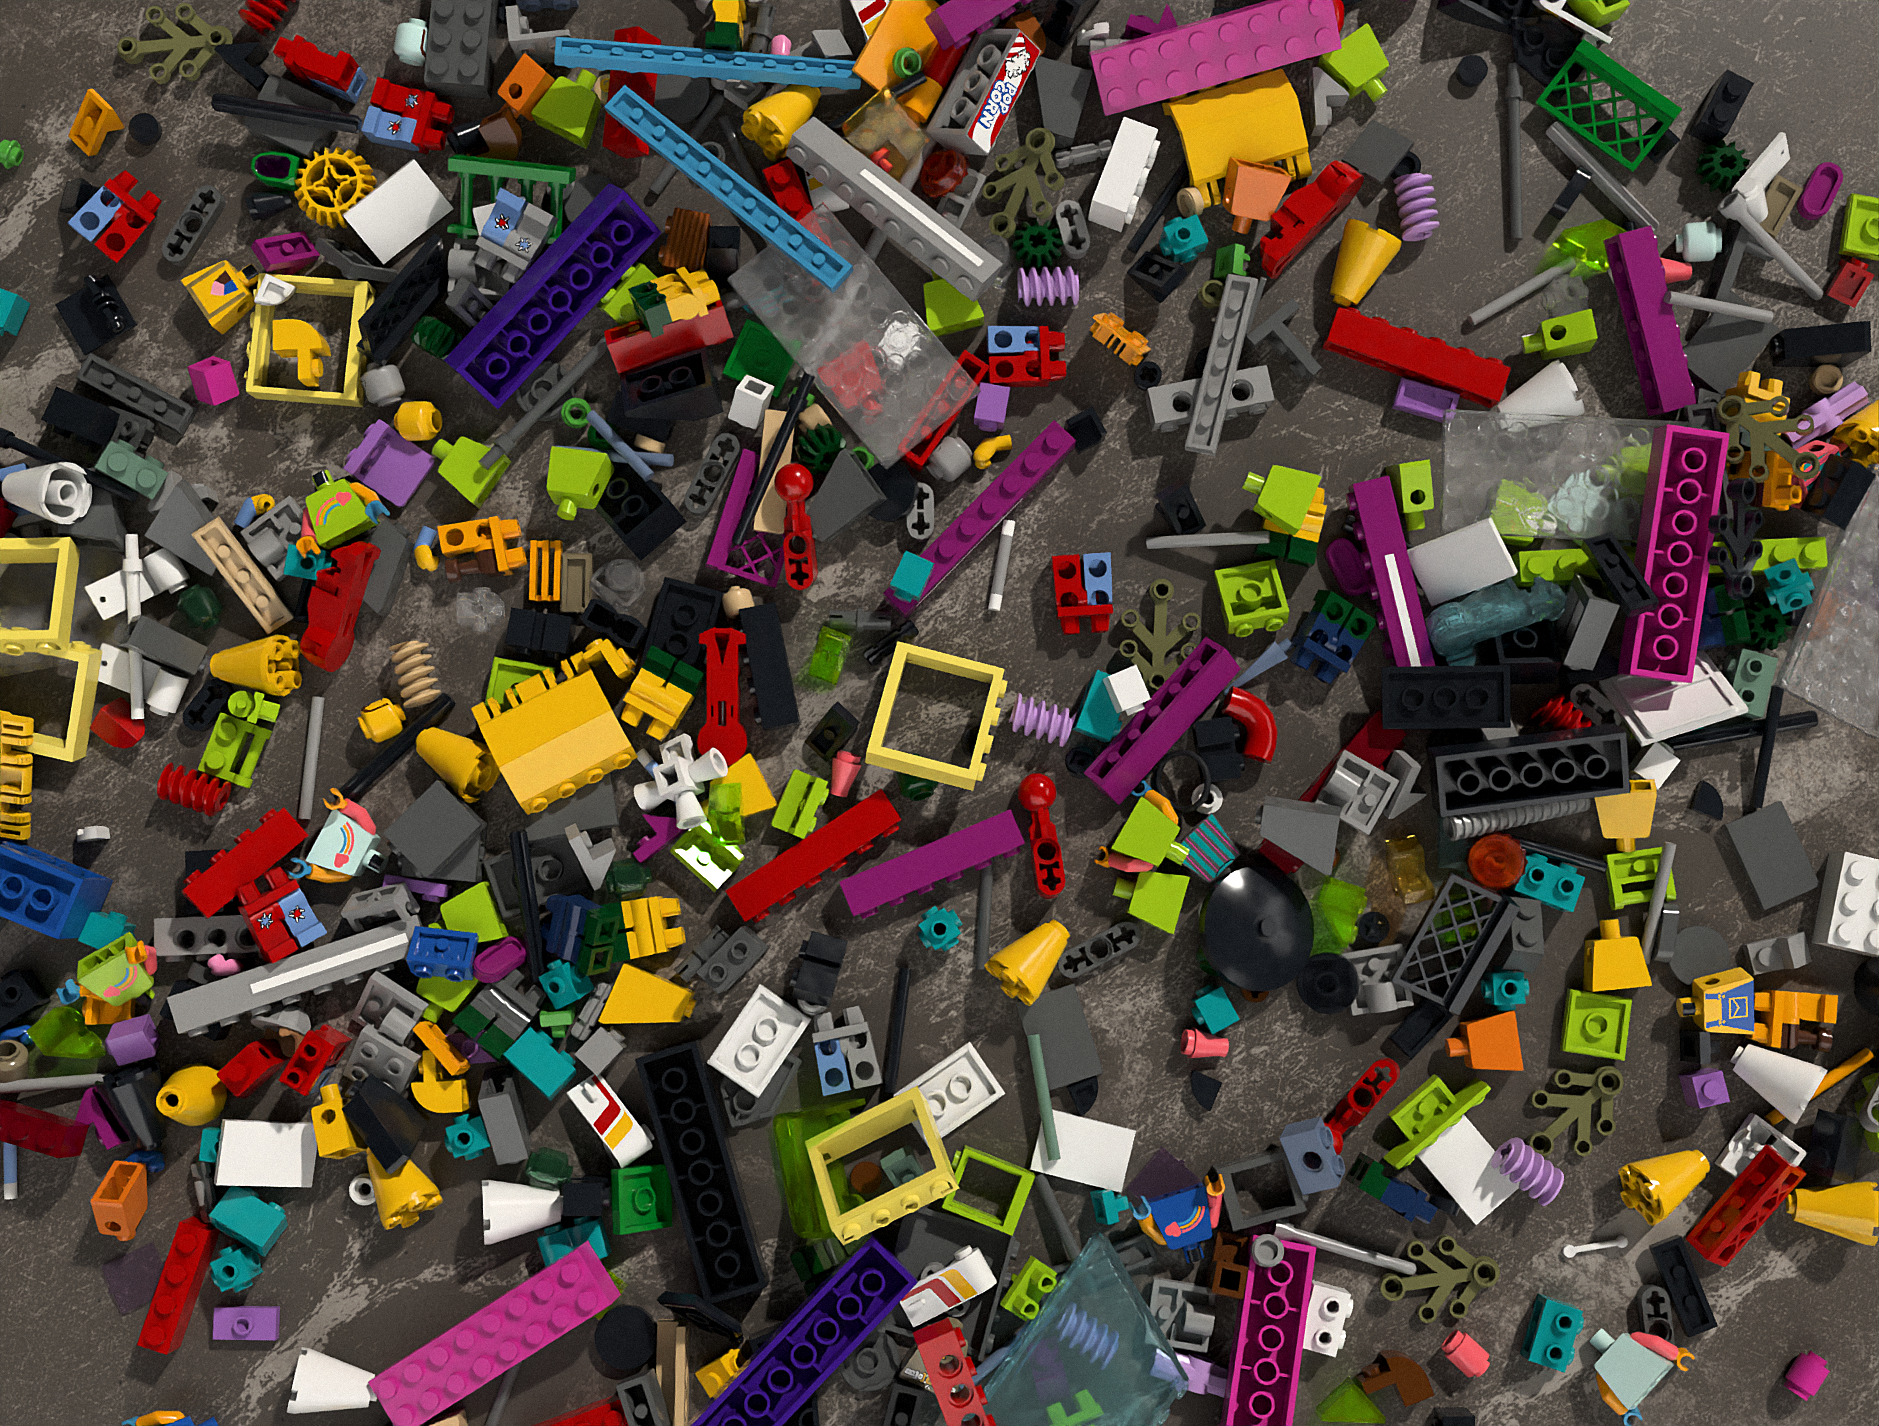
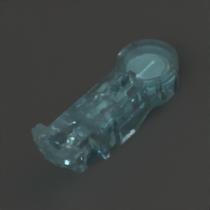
M1540 576L1534 578L1531 593H1528L1526 589L1520 591L1512 578H1508L1505 583L1496 586L1491 584L1475 590L1462 602H1451L1438 607L1427 617L1426 630L1437 654L1441 656H1454L1467 651L1483 640L1547 618L1550 621L1559 619L1567 608L1566 602L1568 598L1558 584L1547 582Z

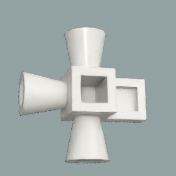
M682 734L659 745L663 764L652 768L655 776L654 781L635 785L634 796L639 807L646 813H650L666 799L675 801L677 828L690 829L700 826L707 821V817L696 798V795L705 792L703 781L726 776L728 767L723 755L716 748H711L697 759L691 736Z

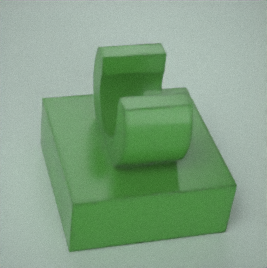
M1235 243L1217 249L1214 279L1226 281L1228 274L1249 276V272L1243 270V263L1250 261V256L1244 253L1245 246Z
M575 1001L558 1010L555 1009L552 1003L543 1004L539 1015L541 1027H552L553 1038L566 1037L568 1025L573 1023L576 1014Z

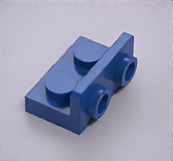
M415 926L406 958L411 973L420 978H431L432 976L445 977L453 982L473 980L472 965L479 941L478 934Z

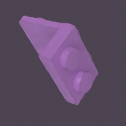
M378 419L375 424H371L366 429L363 435L364 440L359 447L354 448L348 454L345 460L346 465L343 469L396 506L404 507L435 465V459L412 442L405 440L388 424Z

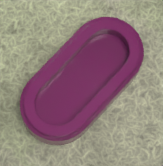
M1824 162L1811 172L1797 200V210L1803 218L1817 220L1829 211L1843 182V172L1838 165L1832 162Z
M1344 538L1332 541L1325 550V559L1340 590L1350 597L1362 595L1368 590L1367 582H1371L1368 571L1363 570L1360 555L1355 545L1350 540Z
M512 936L500 939L475 957L473 962L474 977L484 983H494L502 979L526 960L525 942L520 938Z

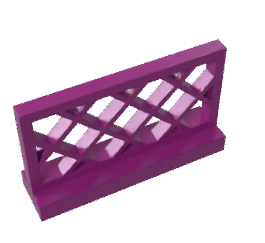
M743 448L705 567L715 571H723L775 589L784 563L783 545L771 552L763 536L769 533L755 531L757 535L744 541L742 546L736 545L731 548L732 537L740 521L743 508L745 510L746 498L753 491V489L749 491L752 480L754 484L757 482L754 473L760 461L759 455ZM785 533L781 534L783 540L785 539ZM760 539L767 554L751 561L744 546ZM739 548L748 563L738 569L725 565L728 554ZM780 552L779 557H778V560H777V563H776V561H775L773 555H775V554H777V553ZM769 558L775 568L772 579L759 576L754 565ZM750 567L753 574L745 572L743 570Z

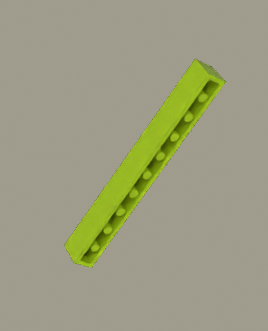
M1825 537L1752 540L1760 541L1763 546L1762 556L1756 561L1751 571L1752 576L1765 575V569L1795 558L1801 573L1807 571L1808 573H1813L1828 567ZM1713 542V546L1727 548L1728 558L1733 564V556L1725 542ZM1622 546L1634 564L1637 546ZM1581 548L1519 551L1511 556L1518 571L1515 576L1510 577L1511 587L1570 585L1575 572L1600 577ZM1710 565L1708 578L1726 577L1720 566Z

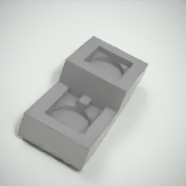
M966 166L963 177L957 185L943 194L936 212L961 230L987 180V176Z

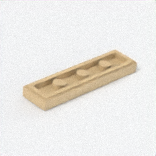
M765 409L758 477L787 413L785 411ZM794 428L755 515L753 531L784 534L783 519L786 517L787 503L777 494L774 487V479L781 467L791 463Z
M219 516L191 534L267 634L293 619V613Z

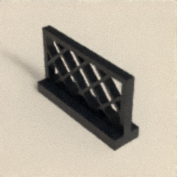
M435 233L432 234L358 320L362 339L356 345L357 351L382 367L413 332L417 322L419 323L422 317H426L447 292L449 273L446 268L443 243L440 236Z
M1449 871L1389 977L1390 981L1442 1004L1449 1011L1459 1015L1519 912L1520 907L1511 897L1502 893L1498 894ZM1456 882L1464 886L1467 896L1450 901L1448 892L1453 883ZM1470 889L1477 893L1471 894ZM1484 897L1494 900L1488 911L1477 914L1474 904L1475 900ZM1469 903L1473 916L1456 921L1452 908ZM1448 910L1451 923L1435 928L1433 924L1435 915ZM1475 923L1477 931L1474 937L1462 941L1458 928ZM1454 930L1457 943L1441 948L1437 935ZM1433 937L1436 950L1420 955L1417 948L1420 941ZM1460 950L1462 958L1459 963L1446 967L1443 955ZM1439 957L1442 969L1425 974L1422 962ZM1418 964L1420 977L1411 980L1401 977L1406 967ZM1444 976L1447 984L1442 993L1439 995L1431 991L1428 981Z

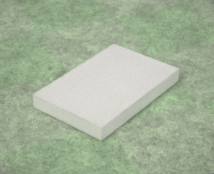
M412 159L342 216L384 265L454 208L418 163Z
M1491 517L1407 550L1411 567L1431 606L1510 578L1518 572Z
M760 984L707 1063L759 1098L812 1019Z
M969 1041L893 1094V1096L895 1097L918 1086L929 1103L942 1138L1003 1096L1005 1092ZM917 1119L912 1124L928 1146L920 1120Z
M1052 1109L1061 1159L1048 1161L1041 1121L1030 1170L1121 1193L1136 1131Z
M1464 1114L1456 1125L1445 1129L1433 1145L1425 1147L1416 1155L1475 1225L1519 1188L1520 1181L1512 1183L1509 1179L1510 1174L1506 1176L1500 1174L1501 1165L1497 1168L1492 1167L1491 1162L1495 1153L1494 1149Z
M223 1119L214 1184L227 1186L312 1187L317 1152L313 1123Z

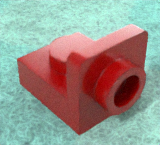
M1852 257L1850 262L1843 259L1839 261L1838 265L1841 267L1825 294L1855 308L1873 279L1874 274L1866 271L1869 267L1868 264Z

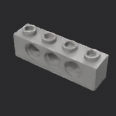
M1267 365L1236 371L1232 390H1243L1247 399L1243 401L1236 400L1231 391L1224 421L1238 417L1237 413L1249 411L1250 415L1266 412L1267 408L1271 406L1274 401V395ZM1202 378L1147 389L1145 399L1152 430L1160 429L1162 433L1177 430L1179 428L1178 425L1191 423ZM1183 401L1187 405L1188 411L1183 413L1177 412L1173 408L1172 403Z
M243 915L211 916L208 919L205 917L154 919V948L156 949L157 956H165V962L185 961V955H196V961L209 960L216 954L227 953L228 959H247L248 952H259V958H263L256 943L252 945L248 941L249 929ZM220 930H223L227 936L223 946L217 942V934ZM190 931L194 933L196 938L192 947L188 946L186 942V936Z

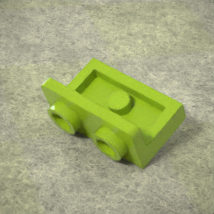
M633 263L620 277V280L614 287H611L600 299L601 302L597 305V308L605 312L619 326L638 320L639 318L636 315L628 289L657 277L644 264Z
M794 769L770 822L771 826L805 839L806 834L810 835L816 825L817 818L814 815L818 805L823 806L827 799L829 789L826 786L828 781Z
M709 821L700 826L690 828L669 851L714 892L733 875L745 859L740 848L735 843L724 839L719 834L717 827Z

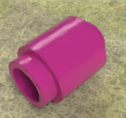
M1809 1351L1807 1355L1800 1352L1785 1375L1787 1380L1783 1386L1807 1401L1810 1395L1815 1396L1830 1371L1825 1368L1827 1361L1812 1351Z

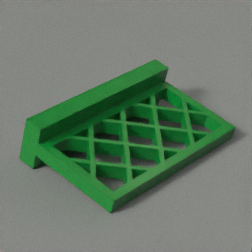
M1585 39L1580 42L1575 52L1535 102L1543 110L1631 173L1635 171L1682 111V108ZM1576 62L1586 69L1587 80L1569 83L1568 71ZM1590 73L1597 77V79H1591ZM1564 77L1565 84L1558 85V83ZM1598 83L1607 84L1610 87L1611 98L1593 101L1592 85ZM1587 86L1589 102L1571 105L1570 88ZM1565 89L1566 106L1553 107L1545 101L1552 91ZM1615 91L1622 96L1615 97ZM1625 100L1632 102L1635 106V116L1618 118L1616 102ZM1612 103L1613 119L1595 122L1594 106ZM1590 107L1591 123L1578 125L1573 121V109ZM1639 108L1646 112V114H1640ZM1568 110V117L1564 115L1561 111ZM1654 118L1663 124L1656 134L1642 136L1641 119ZM1636 120L1638 137L1620 140L1618 123ZM1614 124L1615 141L1602 142L1597 138L1596 127ZM1592 128L1593 135L1585 129ZM1650 140L1644 148L1643 141ZM1639 142L1640 154L1631 163L1622 156L1621 144ZM1615 145H1616V147H1617V152H1616L1615 150H1613L1612 148H1610L1609 146H1615Z

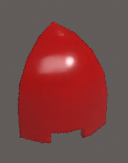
M119 697L100 709L89 729L111 746L125 749L133 747L141 740L145 734L146 726L143 719H131V705L122 697Z

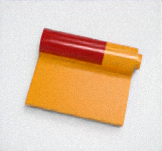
M890 0L855 62L852 71L881 94L905 80L897 76L893 70L892 60L894 54L901 48L908 47L914 49L921 57L922 66L920 71L922 70L927 81L893 100L891 103L903 112V117L913 124L925 123L971 40L957 50L952 45L943 51L924 20L930 13L940 7L936 1ZM975 30L974 32H972L971 34H969V36L971 37V39H972L973 36L975 35L976 30ZM904 58V67L906 69L908 63Z

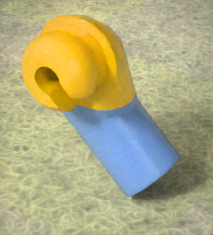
M268 494L246 498L233 523L243 528L248 527L254 516L265 514L275 506V500Z
M424 525L413 546V553L417 565L424 570L426 568L428 571H435L440 561L438 557L432 555L430 547L437 531Z

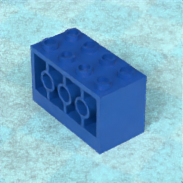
M0 837V916L56 939L79 938L90 912L101 911L113 880L10 838Z

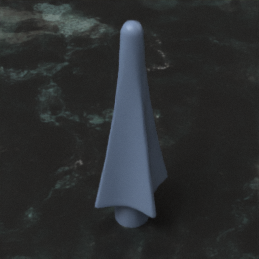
M1285 638L1279 644L1274 641L1238 679L1223 691V694L1226 696L1231 686L1239 688L1269 668L1288 658L1286 653L1294 648V645L1291 644L1288 638Z

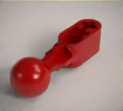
M790 463L778 470L774 479V487L777 494L787 503V515L783 519L785 533L783 551L786 580L792 588L804 590L812 585L818 576L815 538L812 536L811 517L805 512V499L812 492L814 483L812 474L805 466L798 463ZM795 536L802 537L805 540L806 550L804 552L794 549L792 541ZM804 557L808 558V560H805L802 563L800 562V560H798ZM801 564L802 571L809 575L804 581H802L800 576H796V572L801 569Z
M1033 773L1022 779L1018 786L1017 796L1021 805L1031 812L1032 825L1028 831L1036 892L1044 899H1054L1065 887L1061 847L1058 843L1056 825L1050 821L1049 808L1053 805L1057 792L1054 782L1048 776L1041 773ZM1041 846L1050 847L1053 850L1054 857L1051 860L1041 859L1037 852L1038 848ZM1056 866V868L1051 869L1050 876L1053 882L1057 881L1058 884L1055 885L1053 890H1050L1049 886L1043 885V883L1047 879V869Z
M1381 1058L1374 1062L1338 1103L1336 1114L1328 1123H1324L1325 1127L1328 1126L1332 1132L1333 1147L1337 1155H1340L1343 1150V1134L1350 1126H1358L1398 1081L1400 1068L1394 1060ZM1389 1067L1391 1071L1388 1075L1392 1079L1385 1078L1377 1086L1372 1082L1380 1075V1071L1377 1068ZM1364 1088L1371 1093L1372 1101L1370 1104L1364 1105L1357 1100L1356 1092L1358 1089ZM1309 1152L1313 1157L1320 1158L1317 1153Z

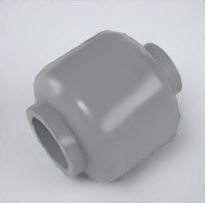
M375 362L366 366L368 371L361 375L360 381L368 401L372 404H378L379 408L400 402L402 400L400 396L405 393V386L397 366L384 365L382 367Z
M947 436L940 441L928 460L930 464L927 466V469L935 479L943 478L948 482H952L971 466L970 457L972 452L961 438L956 437L954 439Z

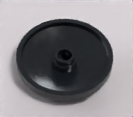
M1250 866L1226 873L1210 888L1200 910L1199 937L1207 961L1224 981L1246 991H1269L1288 984L1306 965L1313 947L1314 921L1310 905L1304 893L1291 878L1273 868Z

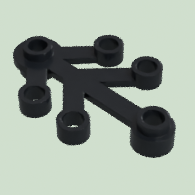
M1736 478L1727 485V497L1734 501L1733 531L1725 515H1712L1708 522L1710 533L1720 534L1733 556L1732 564L1728 558L1726 547L1713 546L1708 552L1709 564L1720 566L1726 576L1725 590L1733 600H1741L1752 594L1754 578L1751 571L1763 553L1762 543L1760 541H1752L1757 529L1763 524V513L1761 510H1747L1745 512V503H1751L1756 493V485L1752 478Z

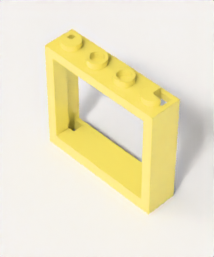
M259 273L257 289H253L254 299L267 273ZM268 274L295 286L297 289L294 293L354 297L343 393L266 387L275 306L256 304L255 312H252L250 316V326L253 332L252 341H249L247 344L249 367L243 377L246 379V392L255 399L363 407L365 391L360 377L367 372L368 357L357 351L356 345L362 339L358 320L375 302L376 290L368 281Z
M71 537L0 538V564L57 563L49 630L0 631V653L19 656L23 655L24 652H38L49 655V652L68 651L80 550Z
M0 623V631L30 630L23 627H11V629H7L1 627ZM72 641V643H69V648L66 652H49V655L79 662L67 739L33 733L32 745H11V748L69 762L86 757L102 650L91 648V645H87L83 641Z
M897 641L866 751L865 763L973 791L976 780H983L987 764L981 763L983 753H990L994 736L988 735L990 725L996 726L1001 708H997L995 705L997 697L1003 699L1008 681L1002 680L1005 669ZM906 662L991 684L969 769L882 747Z
M918 1086L805 1141L830 1228L843 1246L959 1189L929 1103ZM919 1119L936 1168L841 1215L826 1164Z

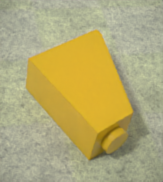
M624 963L598 1021L603 1024L681 1022L685 1016L690 1018L697 1004V1001L693 999L695 991L631 963Z

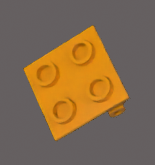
M1110 312L1109 315L1101 313L1092 317L1096 320L1089 330L1093 333L1092 337L1105 345L1114 334L1106 348L1110 349L1119 338L1121 342L1115 349L1114 354H1118L1126 344L1119 357L1131 366L1133 364L1137 367L1144 359L1142 355L1151 351V348L1146 345L1148 340L1135 330L1133 333L1123 327L1125 322L1114 313Z

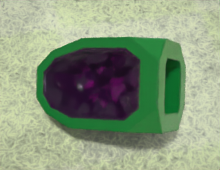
M274 151L258 154L251 160L250 164L258 180L268 186L288 191L299 189L295 180L302 177L297 173V169H306L305 163L300 157Z

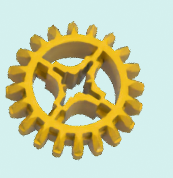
M337 146L334 153H332L329 148L325 147L324 155L321 156L318 152L313 151L315 159L313 161L304 159V163L307 166L306 169H297V173L302 177L295 180L299 188L294 192L295 197L300 200L298 205L303 211H306V216L310 220L316 219L320 226H324L327 223L330 228L335 229L339 222L343 228L347 229L348 222L342 215L375 189L373 186L377 184V180L371 175L373 170L370 165L365 164L366 161L362 156H356L350 149L344 153V150ZM337 169L351 170L356 173V176L340 175ZM336 181L340 184V186H337V190L334 189V186L337 185ZM316 199L331 200L335 207H323L317 204Z

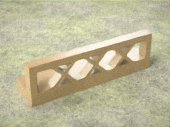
M659 1319L657 1321L656 1376L672 1425L688 1426L690 1322L685 1319Z

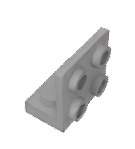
M517 5L505 6L508 39L517 60L519 61L522 55L526 53L539 66L543 63H555L556 37L572 38L570 31L566 29L533 33V30L529 29L527 16L521 15Z

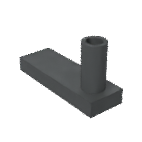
M1738 221L1727 226L1722 241V250L1717 255L1703 298L1727 302L1744 251L1767 262H1771L1774 259Z
M460 277L445 301L446 308L457 314L471 329L494 307L470 281L463 277Z

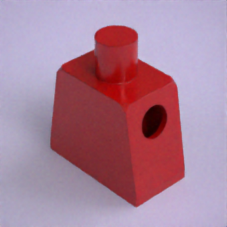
M262 1038L248 1044L216 1075L234 1096L247 1099L291 1057L285 1056L281 1052V1046L274 1038L270 1040ZM264 1050L270 1059L263 1056L261 1052Z

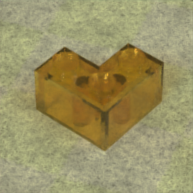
M887 85L841 124L848 141L867 158L888 139L907 161L930 142L923 126L912 116Z

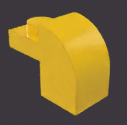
M297 319L272 320L273 351L282 358L298 357V380L307 387L319 386V377L323 376V363L319 357L331 356L330 347L325 338L304 321Z
M429 1049L423 1050V1056L420 1057L418 1062L419 1074L423 1075V1080L411 1083L412 1092L416 1100L427 1110L436 1113L463 1112L468 1110V1078L443 1079V1067H441L440 1061Z

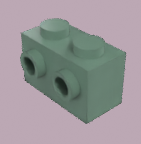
M121 439L117 443L109 441L93 468L153 500L169 474L162 470L165 464L149 455L146 459L134 454L136 448Z
M1744 648L1732 651L1727 655L1723 664L1724 677L1748 707V712L1738 715L1739 717L1749 720L1763 717L1778 658Z

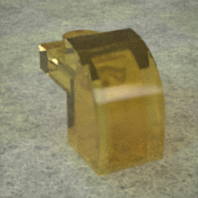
M1416 835L1385 840L1387 869L1395 897H1401L1404 904H1416L1434 899L1435 888L1425 872L1424 849Z

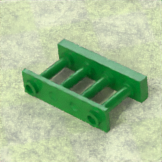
M457 154L448 158V171L458 172V177H461L460 222L455 221L447 226V232L457 233V238L475 239V235L479 236L477 226L473 223V178H476V174L488 175V180L491 181L490 204L496 203L497 199L495 198L500 187L503 189V182L506 181V177L518 179V183L521 184V196H524L526 202L532 205L533 185H536V181L548 182V187H551L550 214L559 220L546 242V247L549 248L562 234L563 188H566V184H571L576 180V168Z

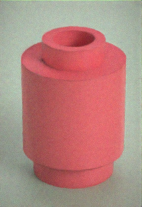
M1458 1329L1454 1330L1441 1345V1349L1445 1352V1357L1468 1378L1474 1375L1480 1377L1490 1365L1487 1361L1489 1353L1466 1332L1461 1333Z

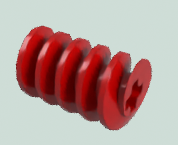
M246 0L245 5L248 10L240 9L238 14L248 26L268 38L264 30L268 29L273 32L276 30L271 20L283 21L278 14V10L287 13L290 10L284 3L285 0ZM287 0L293 3L296 2V0Z
M1561 692L1543 701L1531 715V719L1539 715L1542 716L1539 723L1540 727L1550 723L1551 727L1548 732L1591 727L1592 725L1590 718L1581 719L1583 712L1580 709L1572 711L1574 703L1571 701L1562 703L1564 694Z
M172 762L161 773L157 783V795L160 799H169L171 803L177 805L181 803L184 808L189 809L192 807L195 812L201 813L204 811L205 815L209 817L217 815L225 807L231 792V782L226 781L219 788V778L215 777L208 784L209 776L203 773L196 780L197 770L191 769L185 776L186 767L180 765L174 772V764Z

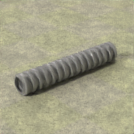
M1590 798L1447 816L1443 819V828L1447 837L1451 841H1456L1459 838L1465 839L1468 836L1483 835L1485 832L1492 833L1493 831L1536 823L1545 819L1562 817V815L1566 816L1571 813L1584 812L1590 807Z

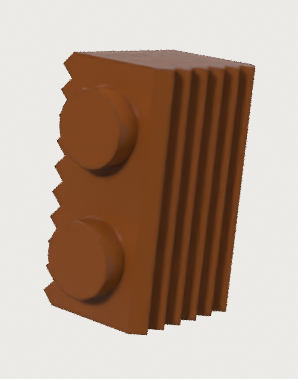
M675 207L673 216L667 217L665 223V234H669L667 244L661 245L658 261L662 263L665 273L677 274L676 269L685 267L689 273L703 268L710 238V226L713 223L710 214Z

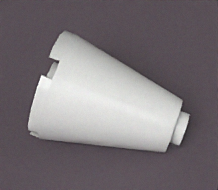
M1557 359L1496 405L1497 412L1493 416L1500 430L1505 428L1508 433L1579 417L1584 414L1585 409L1582 399L1575 401L1577 397L1575 391H1578L1571 374L1563 362L1560 363L1559 359Z
M57 462L8 474L2 482V494L8 502L54 523L72 524L75 523L73 521L78 517H83L87 513L92 501V486L86 482L83 474H87L84 469L77 464Z
M1748 1044L1746 1048L1739 1046L1730 1061L1735 1064L1733 1071L1794 1124L1798 1122L1828 1071L1821 1066Z
M482 1180L484 1245L494 1244L561 1222L563 1196H560L558 1189Z
M302 1347L287 1413L298 1414L366 1408L369 1406V1401L376 1402L377 1399L368 1381L375 1377V1374L310 1348Z

